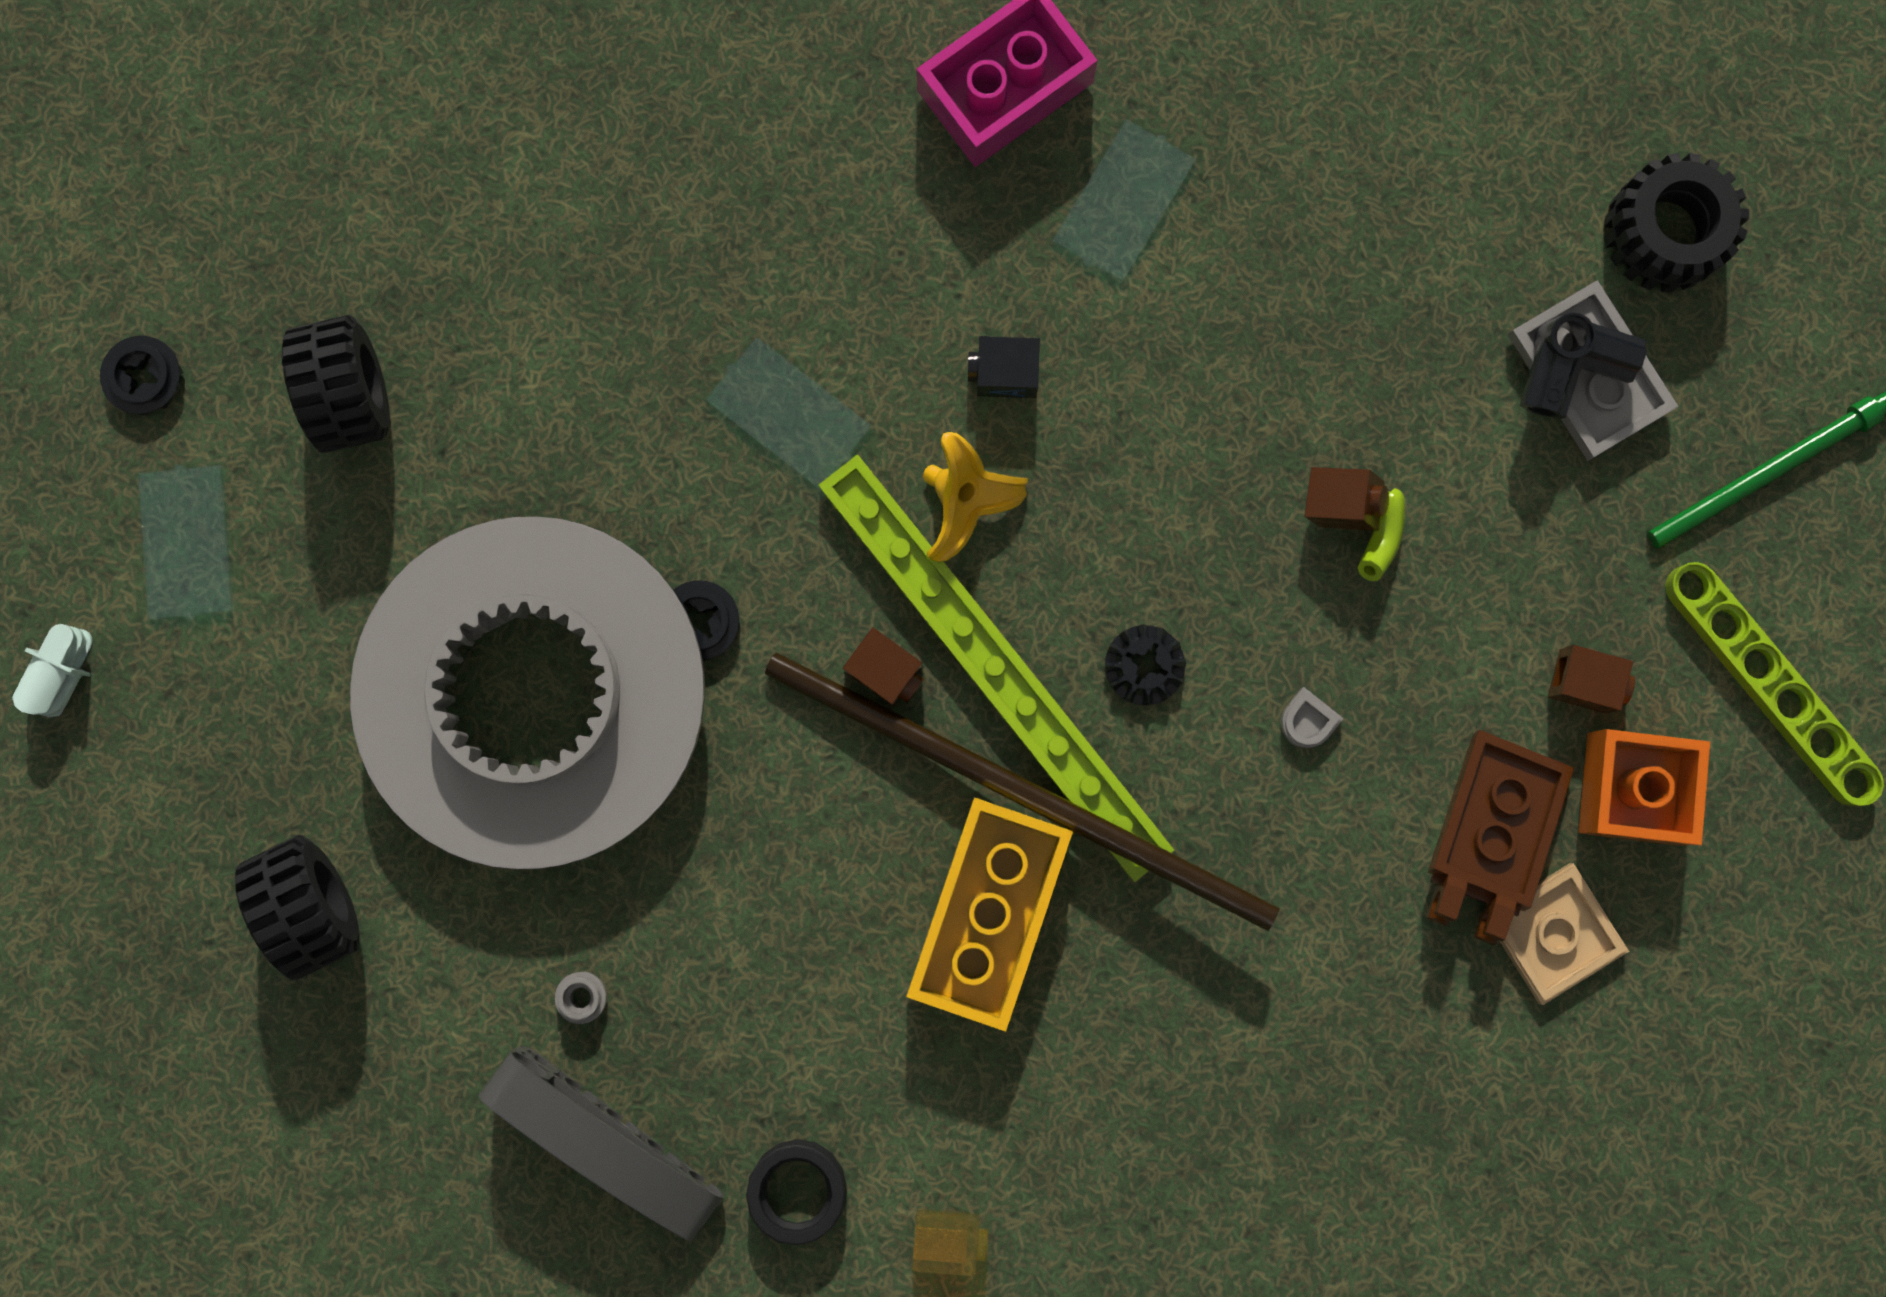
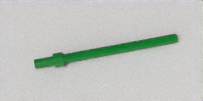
M1886 391L1874 398L1870 396L1862 398L1849 406L1847 414L1648 531L1647 536L1654 547L1657 549L1661 548L1858 430L1866 432L1883 422L1884 415L1886 414Z

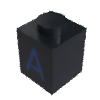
M979 336V351H969L968 382H977V396L1036 398L1039 383L1040 338Z

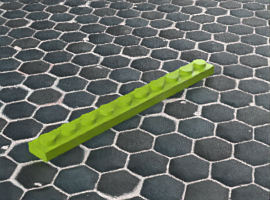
M857 454L818 485L822 493L1066 799L1170 853L1175 851L944 561L937 562L927 557V551L932 546L860 456ZM1108 850L1133 882L1139 880L1149 871Z

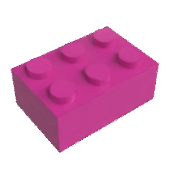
M1012 0L916 68L917 91L974 167H977L1093 84L1098 60L1052 0Z

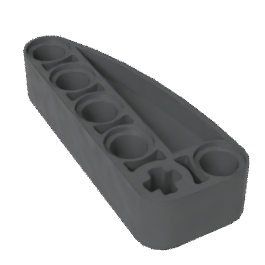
M520 1046L511 1050L479 1093L480 1100L509 1124L591 1182L685 1240L693 1241L724 1199L723 1193L711 1182L708 1186L703 1184L705 1178L671 1152L667 1155L663 1154L662 1150L664 1147L628 1121L626 1124H623L621 1122L623 1116L587 1090L583 1094L579 1091L582 1088L579 1083L538 1052L527 1046Z

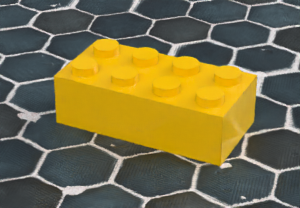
M974 797L906 997L1006 1032L1073 831Z

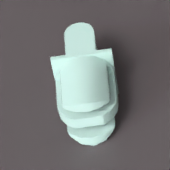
M58 624L50 629L39 650L26 648L25 652L32 654V659L13 694L14 706L21 712L47 717L60 716L82 676L90 677L91 673L81 669L93 643L91 634L83 629Z

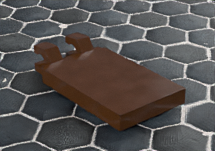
M1481 730L1473 734L1428 869V873L1432 874L1430 882L1438 884V887L1432 895L1426 916L1427 919L1444 926L1448 925L1449 920L1454 922L1458 917L1464 896L1487 904L1480 915L1474 938L1491 945L1497 944L1498 940L1504 941L1506 939L1513 916H1519L1520 910L1526 911L1532 906L1574 771L1573 767Z

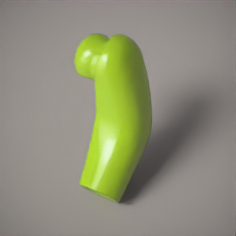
M1396 488L1391 492L1388 491L1389 505L1385 516H1380L1379 530L1373 531L1358 565L1360 575L1369 581H1378L1383 576L1399 551L1405 525V497Z

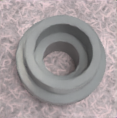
M575 972L566 976L559 983L555 992V1005L558 1012L564 1019L576 1024H584L595 1020L601 1015L607 1003L605 985L596 975L589 972ZM577 988H585L590 993L591 999L586 1007H579L573 1001V993Z

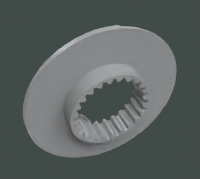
M512 517L478 524L446 537L411 561L387 587L368 617L358 642L350 683V710L358 750L368 775L390 808L412 830L448 853L472 862L510 869H541L565 865L588 858L623 840L644 824L663 805L688 767L697 745L705 704V675L702 654L695 630L679 598L661 574L642 556L608 534L583 524L547 517ZM530 612L544 620L550 616V619L560 625H567V629L579 637L583 636L581 641L583 647L592 652L597 651L590 659L591 664L604 670V673L595 678V684L606 689L605 695L595 698L593 703L602 711L601 716L588 718L586 722L593 731L591 736L578 735L575 738L579 749L576 753L563 749L560 751V763L548 759L542 760L540 770L537 766L522 764L520 769H518V766L501 763L499 766L498 760L481 757V749L466 745L469 738L466 733L453 730L460 721L458 715L447 713L446 708L455 702V696L446 693L445 686L455 683L457 679L449 671V666L463 662V657L459 653L458 648L463 645L472 647L475 644L474 641L481 638L484 633L492 631L514 618L526 619Z

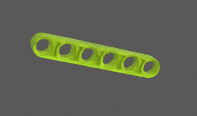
M1699 562L1687 563L1674 569L1668 575L1665 584L1666 594L1672 604L1838 802L1847 806H1865L1877 801L1882 795L1884 788L1883 776L1877 766L1715 572L1707 565ZM1684 573L1696 574L1703 583L1702 595L1697 600L1686 598L1679 590V580ZM1719 611L1728 613L1735 621V633L1729 639L1719 638L1712 629V619ZM1753 650L1761 652L1768 661V671L1761 679L1752 677L1745 669V658ZM1785 690L1793 691L1801 700V710L1792 719L1785 717L1778 709V697ZM1819 729L1827 731L1834 740L1833 752L1826 758L1817 756L1811 748L1810 741L1812 735ZM1852 769L1859 770L1867 779L1866 792L1859 798L1852 797L1844 788L1845 775Z

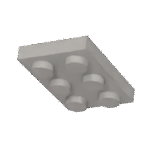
M1598 280L1508 334V337L1529 370H1531L1536 354L1534 341L1538 329L1546 322L1562 315L1581 313L1594 324L1632 335ZM1560 327L1557 331L1558 343L1563 349L1570 351L1573 344L1572 335L1567 329ZM1646 356L1642 368L1631 383H1624L1581 369L1567 415L1561 420L1587 461L1679 406Z

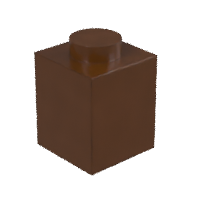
M1311 467L1304 517L1319 527L1378 531L1380 516H1385L1388 510V488L1384 486L1385 481L1371 470Z
M874 627L871 628L842 668L846 674L892 707L896 705L899 699L908 704L925 680L918 674L923 668L922 662Z
M1577 645L1559 649L1547 698L1605 714L1621 711L1622 706L1629 703L1635 688V677L1630 675L1634 661Z

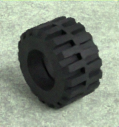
M1679 153L1667 155L1661 162L1657 158L1648 163L1613 198L1609 205V208L1612 210L1605 216L1604 227L1612 228V230L1604 237L1606 248L1616 247L1617 252L1610 257L1615 267L1624 262L1629 269L1623 275L1630 281L1638 275L1644 278L1641 284L1643 288L1652 290L1661 283V292H1673L1680 286L1682 290L1695 286L1733 258L1739 250L1736 246L1745 240L1748 231L1741 226L1749 220V209L1740 207V203L1746 199L1743 188L1735 191L1731 185L1736 178L1730 171L1722 175L1717 171L1720 163L1713 159L1708 160L1705 164L1700 163V155L1689 153L1682 160ZM1656 202L1674 203L1689 213L1696 227L1695 244H1680L1664 235L1655 218Z
M345 315L287 329L282 343V367L285 384L298 423L312 445L320 453L324 454L385 439L390 420L386 386L372 343L358 321L351 315Z
M296 835L239 863L236 867V896L245 924L265 958L288 979L297 981L358 950L359 925L352 900L334 865L325 853L311 840L303 835Z

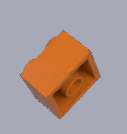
M1611 729L1587 733L1578 833L1677 846L1702 845L1710 741Z

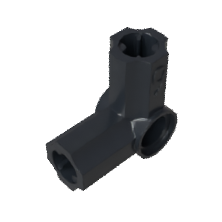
M1568 313L1546 322L1538 329L1535 335L1534 345L1536 354L1519 406L1528 412L1540 416L1557 419L1565 418L1581 369L1624 383H1631L1643 366L1647 353L1645 347L1646 340L1594 324L1581 313ZM1560 327L1567 329L1572 335L1573 344L1570 351H1566L1558 343L1557 331Z

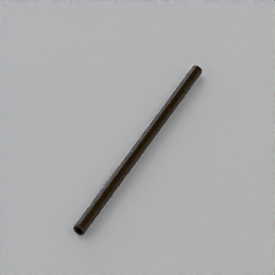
M777 652L772 656L766 667L765 675L1266 931L1270 930L1278 915L1279 907Z

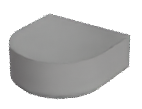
M1302 687L1284 709L1280 725L1284 737L1291 744L1300 748H1312L1324 743L1344 718L1305 687Z

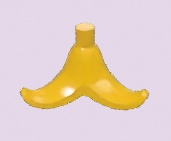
M953 432L944 433L940 441L948 468L942 469L936 465H930L923 473V480L935 487V491L943 505L941 532L933 547L927 551V557L937 562L947 561L962 550L970 539L980 516L1011 510L1020 505L1027 496L1026 485L1028 484V478L1011 477L985 471L983 463L974 448L962 436Z

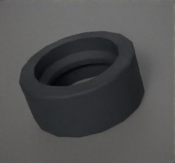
M800 1139L778 1143L762 1155L749 1176L746 1193L749 1213L760 1231L777 1242L791 1245L814 1242L832 1230L842 1214L847 1185L842 1166L832 1152L818 1143ZM795 1160L808 1162L818 1168L826 1180L828 1189L826 1204L821 1212L811 1220L800 1223L785 1221L776 1215L768 1204L766 1194L768 1179L773 1171L782 1164Z

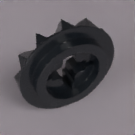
M133 336L118 342L106 354L100 369V383L106 398L118 409L132 414L148 416L150 412L157 409L167 408V402L172 396L180 393L178 384L180 375L184 373L176 358L177 353L164 342L150 336ZM150 364L148 372L154 375V378L158 380L157 383H142L139 389H136L138 381L125 371L126 368L133 371L135 369L144 370L146 365Z
M690 581L676 587L673 591L685 608L690 621H692L689 615L690 611L686 606L689 603L701 613H706L709 610L712 612L718 608L713 613V617L708 621V625L711 628L710 633L713 637L709 639L706 634H703L698 629L695 630L703 662L723 655L732 642L737 639L740 615L734 599L721 586L709 581Z
M1145 624L1129 628L1121 632L1108 648L1105 657L1107 680L1112 689L1122 699L1130 703L1146 706L1161 703L1171 697L1183 682L1186 660L1180 642L1164 628ZM1154 645L1157 648L1154 652L1156 656L1153 663L1166 674L1164 676L1160 673L1149 672L1137 685L1135 681L1138 677L1136 675L1138 666L1125 655L1127 653L1131 656L1143 657Z

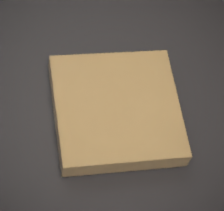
M1574 863L1567 864L1539 882L1531 908L1526 911L1520 910L1519 916H1513L1506 939L1500 941L1540 1005L1546 1004L1629 952Z

